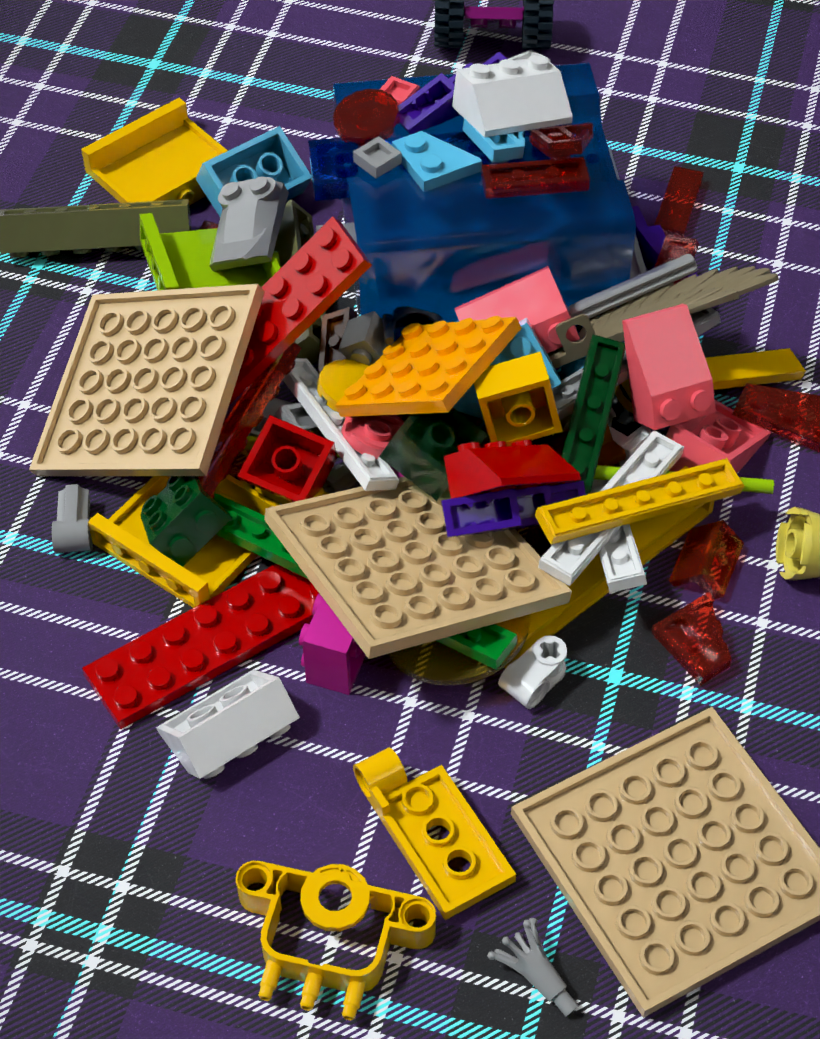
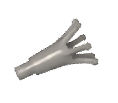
M535 918L524 920L523 926L530 947L523 939V935L520 932H516L514 938L518 941L523 951L509 937H503L502 942L514 952L517 958L500 949H495L494 952L490 951L487 956L490 960L500 961L523 975L549 1002L553 1001L564 1016L567 1017L579 1005L566 991L567 985L546 956L537 932V920Z

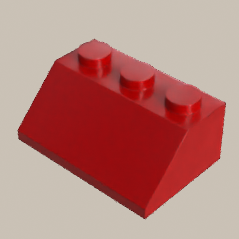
M530 439L510 443L511 446H507L506 441H496L485 444V448H480L479 442L465 443L457 446L458 452L444 456L451 499L509 489L518 490L543 485L553 486L581 480L580 473L548 444L533 445Z

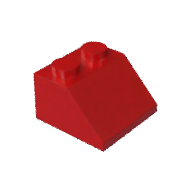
M269 415L237 477L242 481L291 502L313 498L322 489L337 460L335 443Z

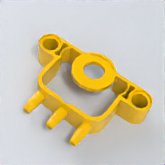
M250 861L243 864L236 873V886L243 908L252 913L266 916L260 939L266 966L258 994L259 998L264 1001L271 1000L281 976L305 982L301 993L300 1006L307 1011L313 1009L321 986L345 991L342 1016L346 1020H354L357 1010L360 1008L364 992L375 987L383 974L390 944L410 949H423L433 942L436 935V910L428 899L368 885L366 879L356 869L344 864H329L316 869L312 873L263 861ZM254 883L265 885L257 891L247 889V887ZM332 884L345 886L352 895L349 905L339 911L325 909L319 901V895L322 890ZM289 890L301 893L300 902L305 917L314 926L325 931L340 932L354 927L364 918L369 908V903H371V909L390 913L384 919L381 937L373 962L364 969L350 970L329 964H323L322 966L311 964L307 959L274 951L271 946L280 920V912L282 911L280 898L283 892ZM413 919H422L427 924L418 928L410 926L408 922Z

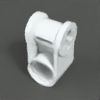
M548 635L539 638L523 655L507 666L501 674L498 682L499 686L527 709L534 708L544 698L546 693L565 676L566 644L556 636Z

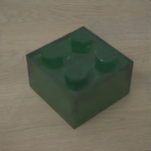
M453 407L446 413L411 414L379 457L437 501L449 486L444 456L458 452L457 446L471 442H479L481 444L488 434Z

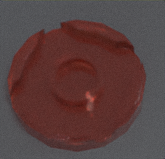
M379 89L356 91L345 97L336 106L333 114L334 127L342 141L348 144V141L356 142V146H363L378 136L385 140L394 133L393 128L396 124L399 125L400 122L397 101L391 94Z

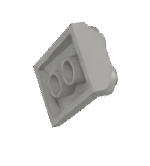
M261 176L245 181L230 182L222 187L218 195V201L223 209L209 264L212 271L271 262L289 194L284 183L275 181L271 177Z

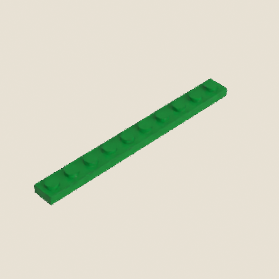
M215 492L209 495L229 511L232 517L216 535L307 578L265 522L264 515ZM492 624L435 641L497 670L517 645V634Z

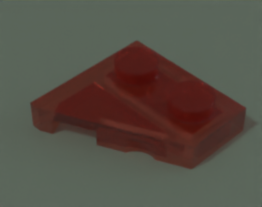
M593 123L529 130V142L553 161H565L571 159V155L582 154L593 138Z
M709 592L653 625L652 630L655 638L700 686L728 669L731 663L728 646L722 639L723 629L720 620L716 619L713 609L714 599Z

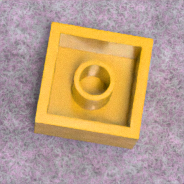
M541 351L488 366L474 382L490 442L506 441L507 446H511L510 443L534 440L563 432Z

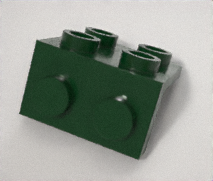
M171 476L167 481V486L157 496L153 495L147 499L140 514L149 544L182 567L232 519L229 511L203 490L198 476Z

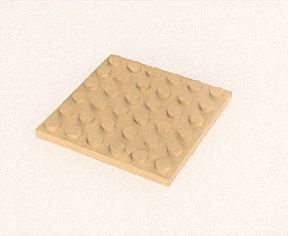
M259 284L92 295L29 470L36 476H207L265 291Z
M446 467L400 477L396 490L365 491L361 486L265 508V522L368 659L570 602L572 593L570 588L562 581L538 568L541 557L516 529L447 538L441 500L451 499Z
M713 707L511 807V815L643 1018L820 920V848Z

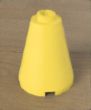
M793 507L786 512V514L791 515L788 523L781 522L778 529L776 562L783 564L785 572L779 573L784 579L793 581L820 577V514L804 508Z

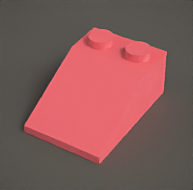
M686 304L622 320L635 422L653 430H658L716 412L713 379Z
M715 400V413L670 426L666 437L684 446V451L669 471L676 472L684 466L691 468L727 458L735 472L738 473L769 438L771 432Z

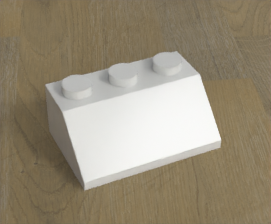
M532 55L529 59L517 61L505 59L496 64H473L469 68L456 69L452 107L484 137L572 123L573 116L561 71L544 56Z
M252 670L159 725L156 729L189 774L199 779L203 777L208 779L221 773L225 769L224 764L233 758H243L257 750V744L268 737L275 738L286 733L291 728L289 724L300 717L279 677Z

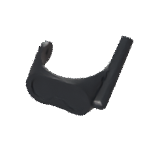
M409 306L397 307L393 310L392 315L385 313L382 316L385 342L388 345L393 344L395 338L394 331L397 328L406 327L413 323L426 325L444 320L439 314Z

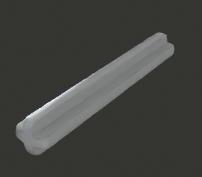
M691 254L683 255L571 304L568 307L571 317L585 314L588 318H592L693 274L698 270L696 261Z

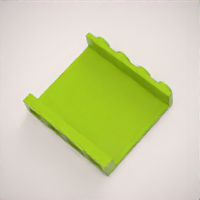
M152 213L139 214L140 243L157 290L259 284L262 287L280 269L279 254L277 251H274L271 262L212 271L209 264L218 228L160 234Z

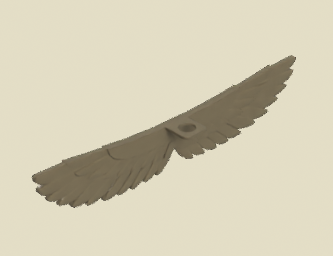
M755 266L740 270L738 267H733L722 272L714 269L698 277L694 274L675 285L672 282L590 319L587 315L580 314L557 324L556 332L563 347L547 355L556 369L586 356L593 334L619 342L624 341L622 320L680 304H686L690 314L738 299L743 294L779 280L777 273H771L770 268L755 269ZM571 326H583L578 333L579 340L572 342L567 339L566 332Z

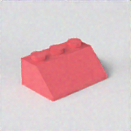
M549 266L454 308L459 321L467 318L483 320L493 316H500L501 318L517 317L519 322L527 318L547 354L563 347L557 335L556 326L572 318ZM575 325L571 326L566 332L567 339L572 342L580 339Z

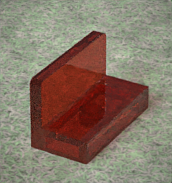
M724 520L692 528L684 542L669 582L673 586L696 582L711 600L723 598L744 542Z

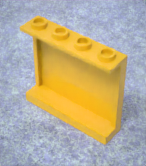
M180 98L81 149L86 173L120 203L189 199V206L206 197L196 180L202 163L228 151L188 118L186 103Z
M210 464L207 476H198L203 490L208 495L215 492L264 516L265 508L280 505L279 502L255 491L247 482L239 481L230 476L217 464ZM154 476L109 519L97 513L88 521L92 542L194 608L222 593L258 555L218 535H215L183 567L149 544L140 514L147 499L153 495L157 496L167 486V481L171 476Z

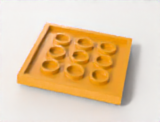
M493 316L483 320L467 318L459 322L446 323V321H438L433 324L420 325L419 323H413L406 326L401 331L402 335L392 345L387 346L383 350V355L364 370V375L345 390V395L335 404L340 417L449 412L522 329L517 317L501 318L500 316Z

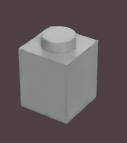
M375 311L348 320L338 350L348 360H354L368 366L374 364L383 355V350L389 346L385 342L382 318Z

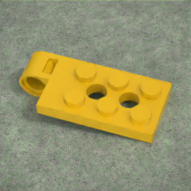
M390 747L353 765L354 775L362 792L445 920L516 882L515 871L442 765L407 782L405 769L397 754ZM433 826H443L449 831V835L444 839L435 840L427 834V831ZM462 857L467 859L471 866L464 872H456L448 866V863L453 858Z

